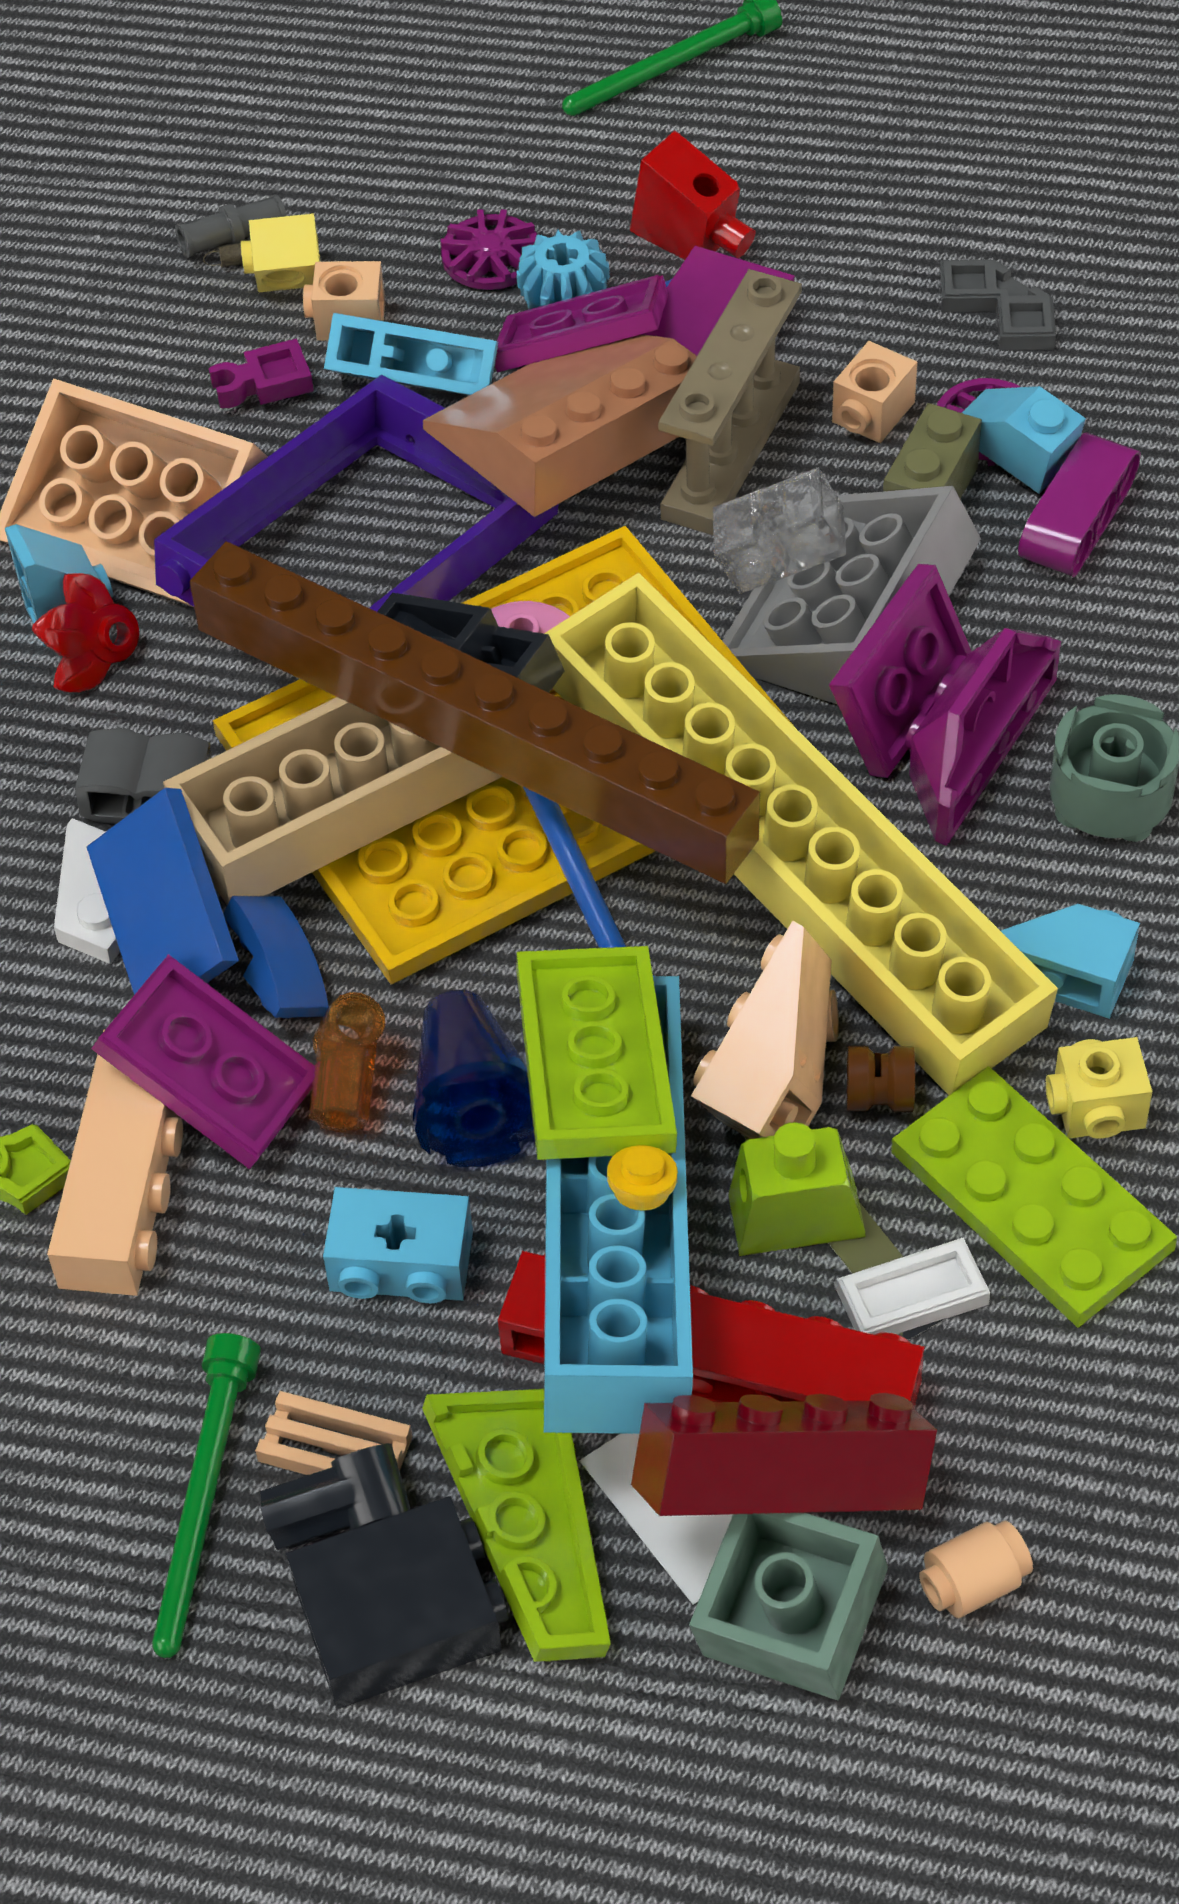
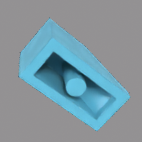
M1040 386L985 389L962 412L963 414L982 419L979 452L1039 494L1052 482L1081 437L1086 420L1085 417Z
M17 524L5 528L24 605L33 624L50 609L66 603L63 590L65 574L84 573L92 575L105 584L111 597H113L112 587L103 565L92 566L81 544Z
M1076 904L1001 930L1058 988L1055 998L1056 1002L1110 1019L1134 961L1140 923L1123 918L1113 911L1097 910L1085 905Z

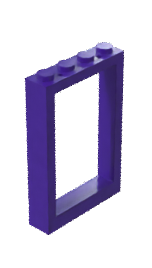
M380 375L155 538L156 585L164 589L168 594L178 597L194 607L190 580L225 541L238 547L375 445L388 450L495 508L369 607L376 612L392 592L450 601L558 514L559 504L536 517L532 516L423 430V420L445 409L444 407Z

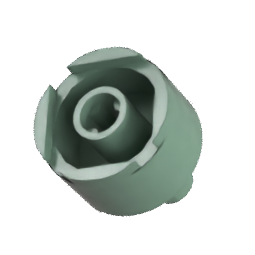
M1113 694L1096 697L1094 705L1077 711L1076 706L1064 715L1055 735L1050 776V795L1055 806L1056 818L1061 824L1069 828H1077L1091 835L1105 838H1123L1132 842L1141 841L1150 836L1153 827L1165 818L1171 808L1179 768V733L1176 727L1173 732L1170 726L1163 720L1164 712L1154 704L1143 699Z

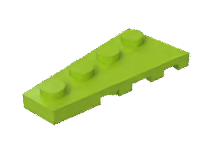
M544 1389L427 1394L422 1410L469 1516L472 1517L484 1550L534 1662L605 1657L611 1642L572 1433H544Z

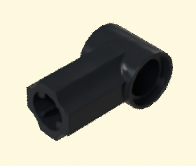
M381 1444L351 1452L331 1461V1468L260 1491L262 1517L276 1550L283 1551L349 1528L353 1530L411 1510L392 1444Z

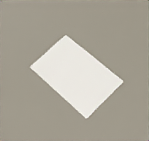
M619 1434L579 1461L694 1605L700 1599L733 1514L659 1516L631 1485L639 1434Z

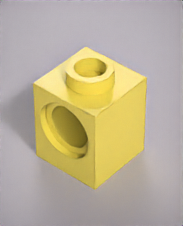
M314 214L249 220L251 240L241 241L244 274H255L258 293L304 288V285H313L315 262H320Z

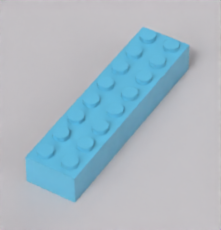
M653 976L677 1129L676 1153H667L675 1161L678 1170L677 1184L673 1192L657 1208L651 1210L630 1209L616 1199L614 1192L608 1185L607 1167L613 1156L546 1159L544 1433L639 1434L644 1403H673V1399L677 1396L692 1395L693 1363L679 976Z

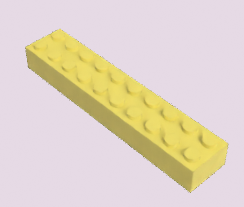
M639 572L544 633L549 634L565 670L553 687L565 701L760 792L759 841L735 871L734 875L786 929L794 921L802 925L832 960L831 975L900 1046L914 1047L915 1061L948 1095H951L986 1067H995L1048 1027L1058 988Z

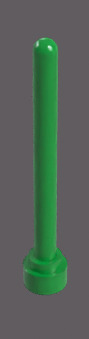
M743 0V5L738 7L736 15L568 95L562 102V109L567 115L576 116L745 33L749 36L757 34L759 37L769 34L782 26V14L776 0Z
M218 1333L211 1335L207 1339L202 1360V1369L207 1373L205 1380L211 1388L152 1640L154 1652L162 1658H171L180 1650L237 1394L245 1390L247 1382L252 1381L256 1377L261 1348L255 1341L237 1334Z

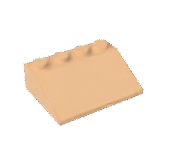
M53 378L0 511V541L9 544L5 528L17 524L81 544L91 565L102 564L109 579L193 607L178 597L168 594L164 589L156 585L154 539L268 456L254 443Z

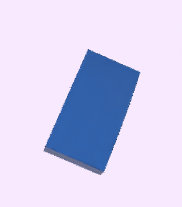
M232 896L223 915L239 937L241 945L253 955L243 977L259 996L264 1008L272 1013L275 1018L324 1017L329 1005L319 966L300 924L282 897Z

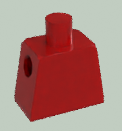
M675 130L641 160L630 231L635 235L685 260L694 246L715 252L721 247L734 257L740 258L749 249L756 234L754 229L735 217L741 190L738 183Z

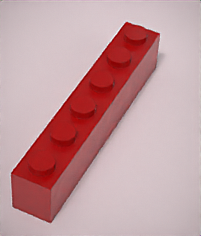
M522 1251L498 1318L501 1353L544 1364L545 1254L538 1255ZM690 1285L693 1363L692 1395L709 1399L712 1402H739L742 1396L749 1394L768 1396L780 1402L805 1401L806 1397L811 1394L832 1395L844 1401H870V1397L873 1394L888 1393L908 1399L912 1402L913 1408L915 1407L922 1381L924 1346L911 1344L906 1338L894 1333L881 1332L874 1335L844 1328L838 1322L826 1317L813 1316L802 1318L777 1312L771 1306L759 1301L746 1300L735 1302L710 1296L704 1290Z

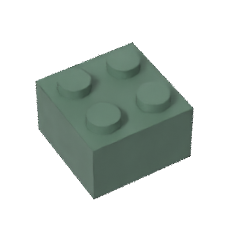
M808 1513L733 1514L689 1624L702 1655L839 1701L888 1570L879 1536Z

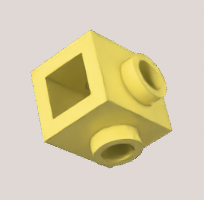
M1137 1037L1103 1042L1088 1039L1079 1041L1072 1046L1058 1048L1055 1074L1046 1076V1095L1051 1114L1062 1115L1068 1138L1090 1136L1102 1139L1117 1135L1121 1131L1146 1128L1152 1089Z

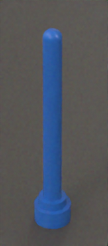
M523 787L598 947H626L559 804Z

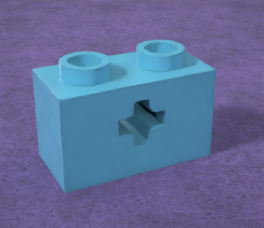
M335 1187L323 1254L329 1290L342 1292L349 1297L359 1299L371 1298L376 1295L409 1297L421 1303H438L444 1299L463 1301L473 1236L469 1196Z

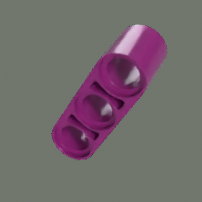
M1088 432L1083 433L1027 520L1019 541L1018 556L1075 577L1128 494L1139 468L1140 451Z

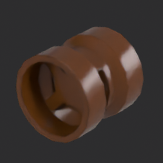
M848 1046L847 1111L867 1112L873 1105H887L893 1112H913L915 1099L914 1047L894 1046L888 1053H874L868 1046Z

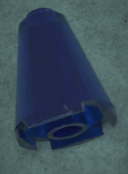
M467 990L444 992L432 999L425 1008L413 1106V1126L422 1149L430 1155V1149L445 1155L447 1164L457 1167H486L508 1160L521 1152L519 1143L534 1131L527 1065L484 1000L476 993Z

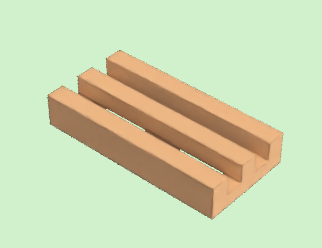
M279 1391L275 1401V1414L269 1416L265 1426L267 1434L264 1439L259 1440L255 1451L260 1463L310 1475L331 1468V1461L334 1458L282 1445L283 1438L321 1447L325 1452L340 1456L364 1448L381 1445L378 1443L392 1444L400 1471L412 1440L411 1425Z

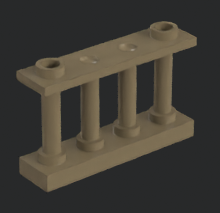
M748 269L658 422V430L686 438V461L660 504L661 520L710 535L716 533L800 383L799 366L775 360V338L802 293L801 283Z

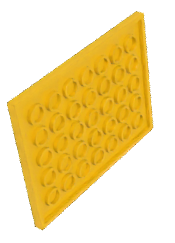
M626 526L462 602L463 604L492 609L511 602L534 601L554 606L565 612L568 616H572L639 572L788 720ZM299 679L214 719L215 735L227 751L336 698V696ZM554 689L549 692L563 699ZM504 777L312 872L391 985L573 893L523 786ZM559 804L595 882L655 852V850Z

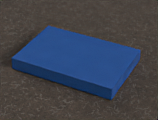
M162 789L86 846L134 995L168 954L206 983L239 961L181 789Z

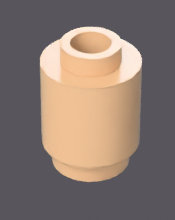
M1002 1521L996 1525L984 1522L927 1551L924 1555L926 1569L920 1572L919 1577L922 1588L935 1609L938 1611L947 1609L954 1617L961 1618L1019 1588L1022 1583V1577L1032 1573L1033 1563L1026 1543L1010 1522Z

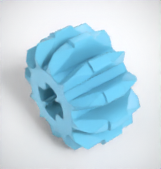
M558 229L554 237L548 238L543 235H536L534 245L522 247L519 270L516 271L517 287L520 288L521 296H524L528 309L607 289V280L610 278L609 262L606 261V254L602 253L598 240H584L580 231H576L570 236L562 235Z

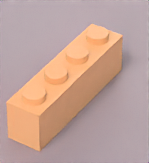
M98 1054L47 1255L58 1289L138 1296L143 1271H152L155 1264L157 1234L156 1231L152 1230L156 1213H165L168 1207L170 1176L166 1173L169 1156L178 1157L183 1140V1122L179 1115Z

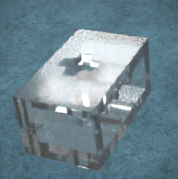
M819 467L713 507L714 557L739 594L845 556L844 506Z

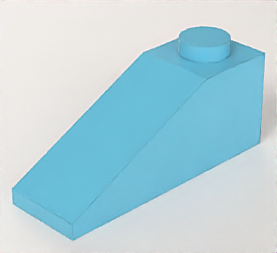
M333 313L324 369L339 374L372 380L383 375L401 385L471 395L492 383L499 342Z

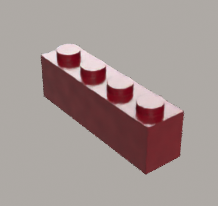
M888 1393L873 1394L870 1397V1401H844L832 1395L811 1394L806 1397L805 1401L780 1402L774 1398L757 1394L744 1395L740 1398L739 1402H712L699 1396L680 1395L673 1399V1403H644L631 1485L659 1516L922 1510L937 1429L913 1408L911 1401Z

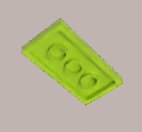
M648 946L517 952L516 973L537 1160L614 1156L624 1148L637 1145L652 1146L666 1153H676L677 1129Z
M989 1066L892 1138L891 1153L1077 1328L1175 1251L1178 1236Z

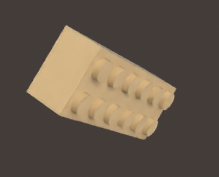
M336 697L163 781L164 788L182 790L214 888L225 904L228 905L232 896H265L502 776Z

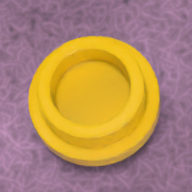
M645 1145L627 1147L617 1152L608 1163V1185L614 1192L616 1199L630 1209L651 1210L661 1206L677 1184L678 1170L675 1161L665 1151L656 1147Z

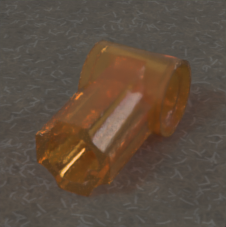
M349 992L340 995L331 1004L313 1037L316 1063L309 1119L317 1122L322 1129L343 1133L353 1129L362 1130L368 1123L377 1042L383 1034L386 1023L385 1014L381 1006L372 997L363 993ZM338 1025L351 1028L357 1033L359 1039L346 1036Z

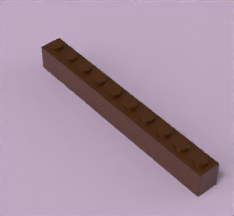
M225 541L190 580L199 631L715 880L727 884L759 841V791L232 543Z

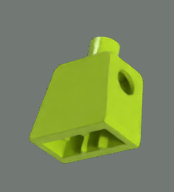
M792 1122L781 1126L774 1136L748 1139L741 1144L728 1193L739 1256L865 1237L866 1232L854 1176L838 1129L826 1127L811 1130L805 1124Z

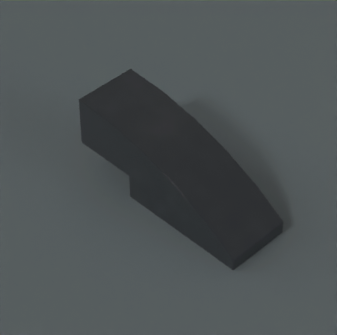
M392 592L377 611L548 693L565 672L549 634L499 627L491 608Z

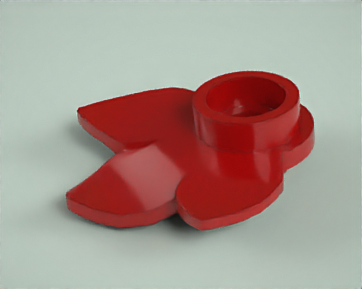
M70 573L65 574L63 579L66 603L54 607L42 615L32 625V631L47 647L58 655L63 656L55 673L54 688L64 692H82L99 685L112 663L121 662L134 652L139 641V625L136 617L127 607L114 604L108 589L102 581L89 574ZM115 623L117 626V638L113 644L109 637V631Z

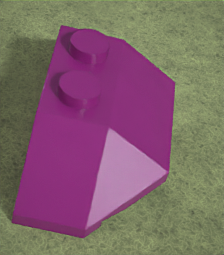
M1004 628L968 654L955 675L947 673L943 677L935 693L934 705L926 716L919 714L914 719L905 741L906 748L911 749L909 776L936 842L945 846L948 845L1056 682L1061 647L1060 640L1050 636Z

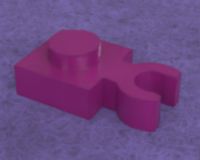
M297 338L245 351V364L237 365L231 362H223L208 368L213 389L216 388L220 408L236 407L243 403L248 396L257 395L260 405L314 391L312 375Z

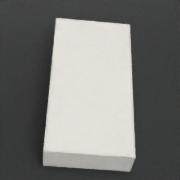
M964 1238L837 1279V1293L854 1330L874 1335L881 1332L899 1335L901 1332L989 1305L990 1291Z

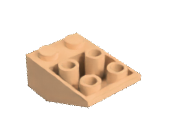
M794 921L791 922L784 936L779 934L769 943L761 960V969L763 970L751 993L744 992L736 1000L727 1020V1026L730 1028L718 1050H711L704 1056L694 1075L693 1083L696 1088L691 1097L723 1124L750 1139L774 1136L776 1131L787 1123L797 1122L809 1126L822 1104L832 960L802 925Z

